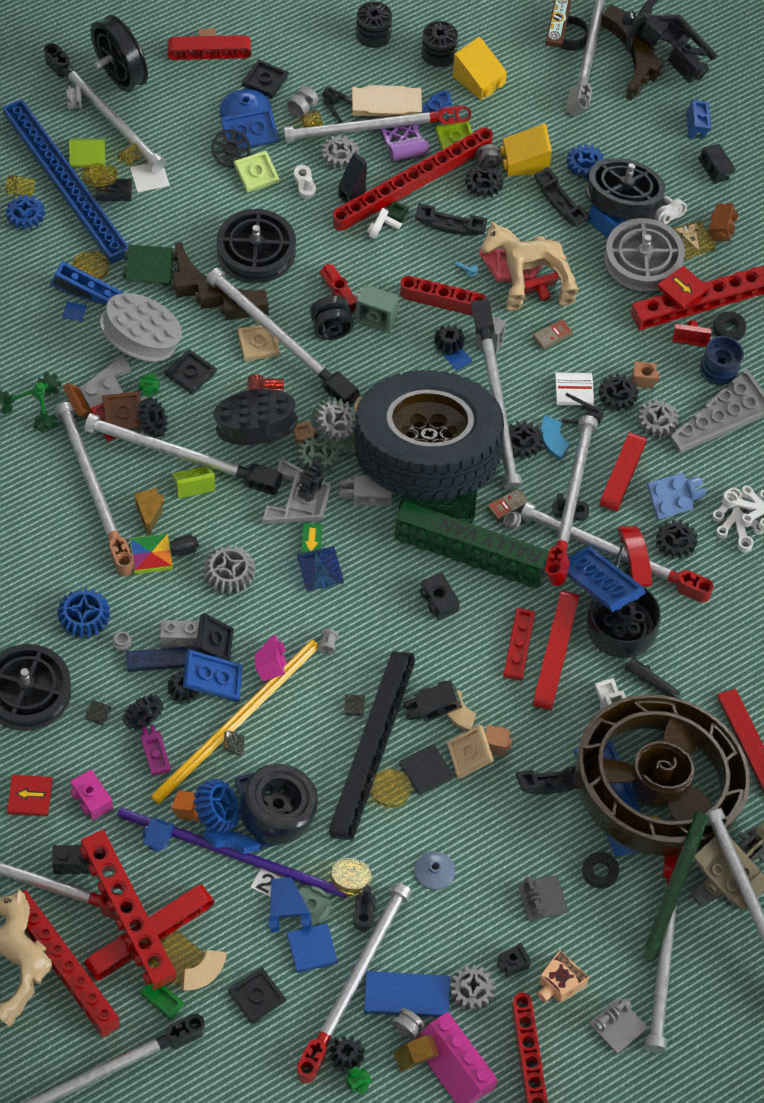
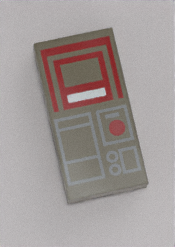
M562 319L534 333L533 339L542 350H545L572 336L573 331Z
M518 488L488 504L487 509L499 522L504 519L508 512H517L523 509L529 500Z

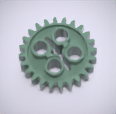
M335 397L332 400L329 398L325 401L322 400L311 413L313 415L311 420L314 421L312 427L317 428L314 433H319L318 439H324V445L329 443L330 449L336 447L337 452L342 449L343 453L347 451L352 453L355 450V429L350 437H347L346 440L341 438L339 441H336L335 437L330 440L328 434L323 436L324 431L318 430L320 424H316L318 419L316 414L321 406H325L327 402L332 404L333 401H336L337 405L343 403L342 399L337 402ZM349 402L343 404V407H349ZM355 406L349 407V413L354 412L352 418L356 419Z

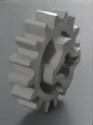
M340 135L337 138L331 136V140L326 139L325 144H322L321 156H323V162L327 161V166L332 164L334 169L337 166L340 169H343V166L347 167L353 153L356 152L359 155L358 143H353V138L348 140L346 135L344 138H341Z
M655 399L654 403L648 401L647 406L643 404L638 414V423H641L640 428H646V434L652 432L653 437L655 433L661 437L662 433L668 436L669 431L674 432L678 424L679 415L675 413L676 408H670L671 403L666 405L664 400L658 403V400Z
M333 401L332 404L327 402L325 406H321L316 414L318 418L316 424H320L318 430L324 431L323 436L328 434L330 440L333 437L336 438V441H339L341 438L346 440L355 429L354 423L356 419L352 418L354 412L349 413V407L344 408L343 403L337 405L336 401Z
M473 965L472 969L469 970L465 966L464 972L458 969L457 976L452 977L453 983H450V989L453 990L451 997H457L455 1004L461 1002L462 1009L469 1006L470 1011H473L474 1007H477L480 1011L482 1004L487 1007L489 1000L493 1001L494 995L492 993L496 991V987L493 986L495 980L489 979L490 972L483 973V967L476 970V965ZM472 982L474 983L475 988L474 994H472L471 990Z

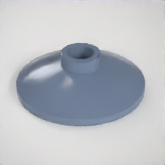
M428 852L417 860L415 864V877L427 889H444L454 880L455 865L450 857L444 853ZM432 866H438L439 869L434 870L432 869Z

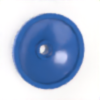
M240 89L224 97L220 104V116L222 118L267 108L272 109L269 99L264 94L252 89Z

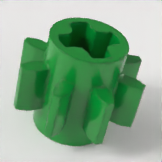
M147 373L145 377L140 378L139 390L144 391L143 396L152 397L154 393H158L160 379H155L156 374Z
M357 1066L348 1070L349 1077L345 1078V1081L352 1093L358 1091L360 1095L368 1091V1084L372 1080L365 1068L358 1069Z

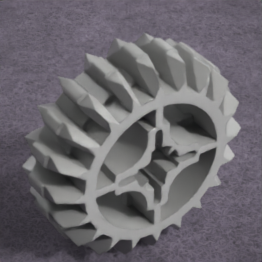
M229 544L226 549L220 546L219 551L214 549L212 554H208L207 560L204 561L203 573L205 574V580L208 581L209 587L214 586L215 591L221 589L222 594L225 591H228L230 595L232 591L238 594L240 588L245 591L246 585L250 586L251 580L255 577L254 560L250 558L249 553H245L244 548L238 550V547L235 546L232 549Z

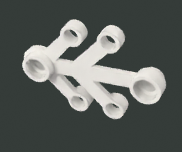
M743 486L741 496L750 498L753 502L740 500L737 494L732 491L725 492L722 497L724 507L732 508L738 506L754 510L742 516L740 523L743 526L749 527L753 520L764 515V490H761L759 496H757L750 486ZM762 518L758 524V527L763 531L764 518Z
M730 488L727 490L736 493L740 500H744L739 489ZM722 504L718 510L713 512V521L717 523L722 522L724 513L729 508L724 507ZM734 506L732 507V514L722 526L717 528L716 535L721 539L726 538L728 530L735 523L739 536L737 547L741 552L747 553L753 547V539L747 536L745 526L740 523L745 513L740 510V507ZM753 520L750 525L753 528V532L757 535L763 534V530L756 528L759 522Z

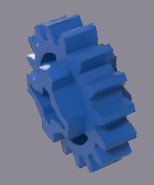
M579 144L577 149L573 147L572 151L568 152L566 164H568V169H572V174L578 173L577 177L584 175V179H586L592 166L596 164L595 161L605 160L603 158L604 154L599 153V148L594 150V145L589 148L587 144L584 147H581Z
M28 194L23 198L21 195H18L19 199L12 198V203H7V220H10V225L15 224L17 229L22 226L23 230L28 226L32 229V225L39 226L38 221L43 222V216H45L44 204H41L40 199L35 200L34 195L31 198H28Z

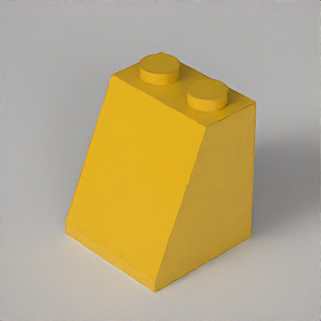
M476 38L454 54L452 77L480 100L490 96L496 89L503 87L506 83L507 71L482 38Z
M541 124L503 138V144L500 146V156L504 158L502 166L503 170L507 172V177L534 175L547 167L550 168L552 149L546 124Z

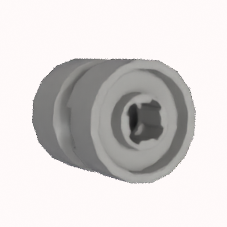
M302 86L287 101L286 107L293 116L303 118L318 103V96L312 88Z

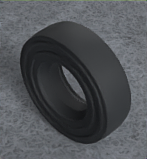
M723 312L714 321V333L717 337L728 336L739 341L746 332V321L736 312ZM726 322L734 323L737 329L733 332L727 331L723 328V324Z
M594 852L583 863V877L589 885L595 888L610 887L618 878L619 864L607 852ZM598 863L605 864L609 870L608 874L603 877L597 876L593 872L594 865Z

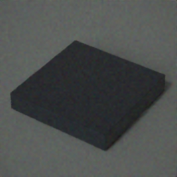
M258 59L242 81V86L256 90L273 99L289 76V72Z
M97 179L95 201H131L132 179Z
M188 349L165 371V376L193 395L217 372V368Z
M206 613L201 614L196 650L206 655L230 661L234 628Z
M434 744L399 761L400 767L418 795L454 778L452 771Z
M263 967L228 989L229 995L251 1025L286 1002V998Z

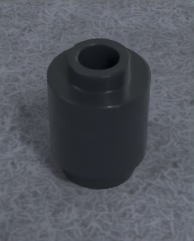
M192 534L174 538V541H170L174 556L178 555L181 557L197 552L196 548L199 547L197 537H193Z

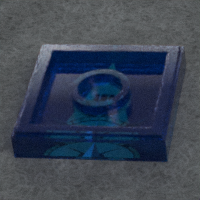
M334 546L297 554L306 592L344 584Z

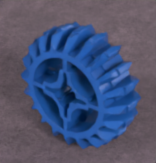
M85 588L84 592H80L77 589L75 594L70 591L69 597L64 595L63 601L59 603L57 614L62 629H65L67 634L72 632L73 637L79 634L81 639L84 635L90 638L92 633L98 635V630L103 631L104 625H108L110 606L107 604L106 598H102L101 593L96 594L94 589L88 592V589Z
M223 779L207 780L196 788L197 792L194 793L196 799L193 803L196 805L194 810L197 811V817L201 820L200 824H204L205 830H210L211 833L222 834L231 831L238 824L237 820L240 819L238 814L240 813L238 808L239 802L236 799L238 795H234V788H229V783H224Z

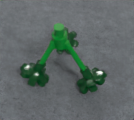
M46 372L43 374L44 379L39 378L38 384L29 391L9 396L8 392H2L1 390L0 409H2V414L12 411L11 404L15 400L31 394L39 399L41 407L40 416L35 417L33 428H38L41 432L45 428L47 430L53 429V426H57L58 423L55 415L48 416L47 411H45L43 395L44 392L46 397H50L51 393L57 395L59 393L57 387H61L62 382L56 381L58 378L56 374H52L50 377V374Z

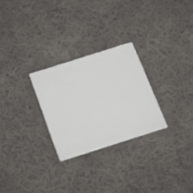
M147 164L130 167L137 192L170 186L164 168L154 173Z

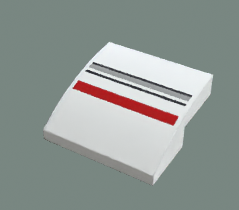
M555 372L557 405H582L567 397L566 393L594 405L592 373Z

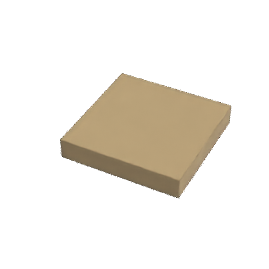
M261 325L237 329L244 362L280 356L278 340Z
M481 725L447 742L458 778H463L494 762L484 728Z

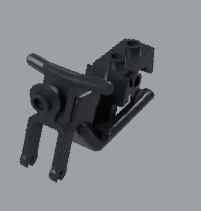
M647 0L637 16L634 11L623 15L621 23L625 26H631L626 35V50H632L633 36L637 31L651 45H656L659 40L667 41V43L673 46V51L667 62L669 61L688 83L702 79L710 70L707 67L708 64L700 62L701 59L697 55H707L711 61L718 57L713 49L680 14L651 15L653 12L652 8L659 0ZM691 38L699 48H694L687 44L689 39Z

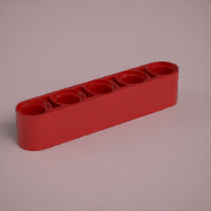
M246 35L171 37L167 41V55L172 60L244 59L251 56V39Z
M405 276L401 279L400 295L402 298L473 316L471 301L487 299L484 294L413 276Z
M631 432L628 433L599 506L618 512L645 448L647 438Z

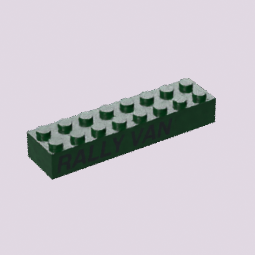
M407 501L403 502L396 517L394 539L401 543H408L419 549L429 550L436 555L449 557L456 562H463L473 568H480L491 574L506 577L508 580L518 581L528 587H539L545 572L549 550Z

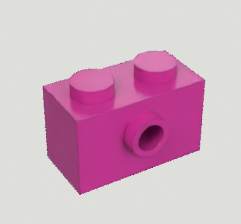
M92 769L70 781V793L73 799L79 800L83 814L85 816L89 815L92 821L113 809L111 797Z

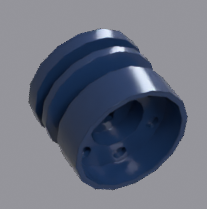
M718 336L711 339L700 362L702 376L707 381L717 385H725L732 382L744 358V350L741 344L728 336Z

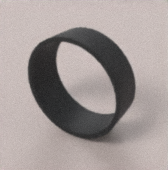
M568 16L567 24H575L582 27L586 34L577 40L564 38L562 49L569 51L579 50L586 46L589 32L588 25L579 17Z

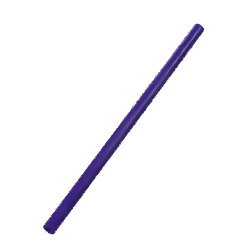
M122 807L117 814L119 818L144 827L149 826L150 820H152L150 817ZM175 826L173 827L172 837L287 878L292 877L295 881L321 888L323 891L345 899L348 895V888L250 853L241 854L237 850L226 847L215 848L203 836Z

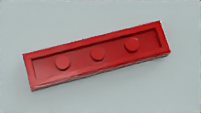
M516 608L503 678L523 680L535 611Z

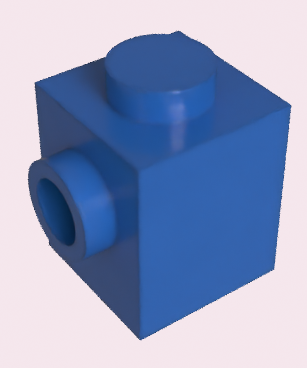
M158 818L150 820L149 826L147 825L143 832V837H145L143 844L149 845L148 848L153 851L159 852L164 850L168 846L174 824Z

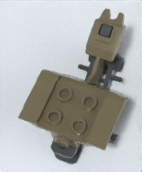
M764 823L759 828L755 825L747 832L748 838L739 832L738 835L743 840V843L739 846L731 838L756 897L764 892V874L753 863L757 858L764 863V857L761 855L764 852ZM715 836L694 856V859L707 877L692 890L691 895L701 906H706L723 894L743 912L747 905ZM746 845H749L750 848L744 853L742 849L746 850Z

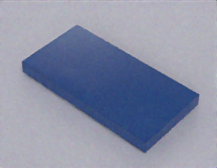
M366 971L364 1013L400 1015L399 1011L402 1008H406L420 1017L439 1018L449 1012L450 976Z

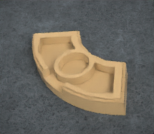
M457 690L462 708L447 713V716L455 726L467 732L473 728L476 713L464 705L462 691Z
M205 950L203 959L197 966L183 969L181 991L199 989L212 982L222 970L227 952Z

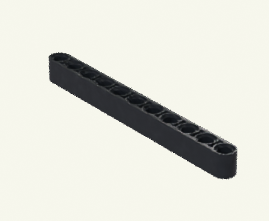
M393 651L390 655L330 824L329 833L332 839L353 840L414 668L415 656L412 652Z

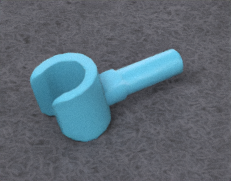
M458 261L455 262L456 266L466 271L469 278L479 274L476 272L478 267L475 264L468 267Z

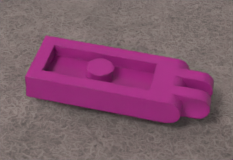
M154 724L150 725L151 732L149 733L146 726L142 727L143 734L140 735L151 777L171 772L160 730L156 731Z

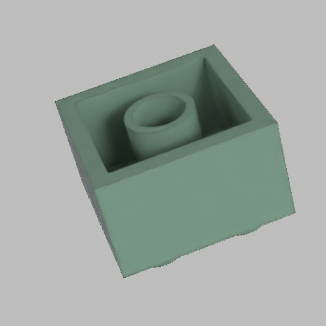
M365 284L356 302V322L390 333L397 319L399 296Z

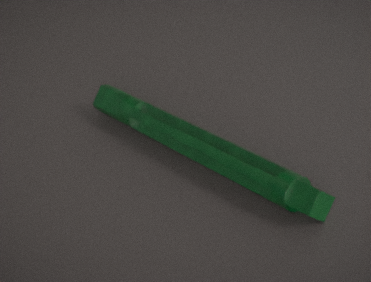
M695 812L645 944L647 947L643 958L651 962L656 951L660 949L710 817L701 812Z

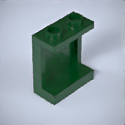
M129 244L128 250L125 249L127 267L123 269V278H126L127 283L141 282L171 286L170 280L172 277L174 252L172 247Z

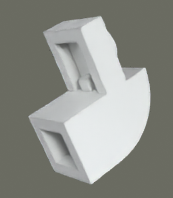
M614 678L595 683L594 685L601 703V710L618 700L626 698L623 690L618 691Z

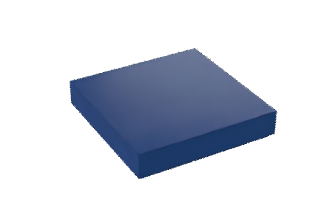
M328 923L313 926L310 930L300 929L287 932L297 973L337 964V957Z

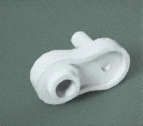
M299 165L295 168L293 174L298 185V193L302 198L310 199L316 192V186L311 177V170L308 166Z
M664 196L662 200L667 206L660 207L654 215V219L667 224L671 220L683 216L687 210V205L681 199L673 201L668 196Z
M382 208L375 223L371 222L368 227V237L375 240L383 222L398 230L402 224L388 217L389 211Z

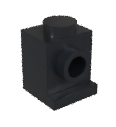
M519 943L517 946L500 953L496 963L500 972H504L506 977L509 978L528 969L531 959L522 943Z

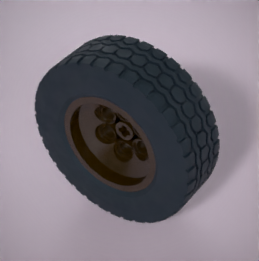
M415 370V372L408 371L403 372V374L392 375V377H387L373 385L359 402L355 425V453L357 461L364 473L373 482L376 481V484L382 488L385 487L386 490L393 493L396 492L398 495L424 500L449 499L457 495H465L478 489V486L481 487L486 481H489L499 466L504 435L502 409L496 398L487 389L482 388L475 381L472 382L471 379L461 377V375L449 374V372L444 371L437 372V370Z

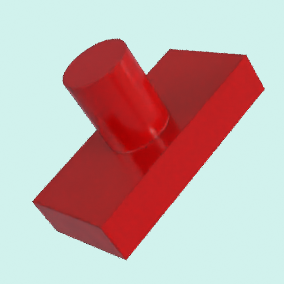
M557 272L525 281L524 293L528 294L537 291L541 301L548 300L551 296L547 287L556 285L559 279Z
M693 320L689 321L687 325L675 324L672 342L707 347L710 341L711 329L698 327V323Z

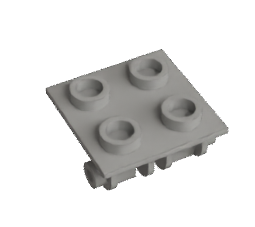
M620 997L589 1022L617 1054L648 1029L645 1023L629 1007L631 1005L630 1001L627 998L623 1000Z

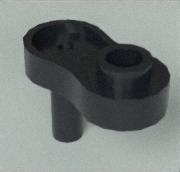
M558 493L556 495L557 500L552 504V511L556 517L562 518L566 499H564L562 493ZM577 501L573 519L577 521L586 520L590 515L589 506L583 501Z
M369 885L364 886L363 892L359 893L355 899L356 911L353 916V925L361 931L370 929L374 921L373 910L376 898L371 893L372 889Z

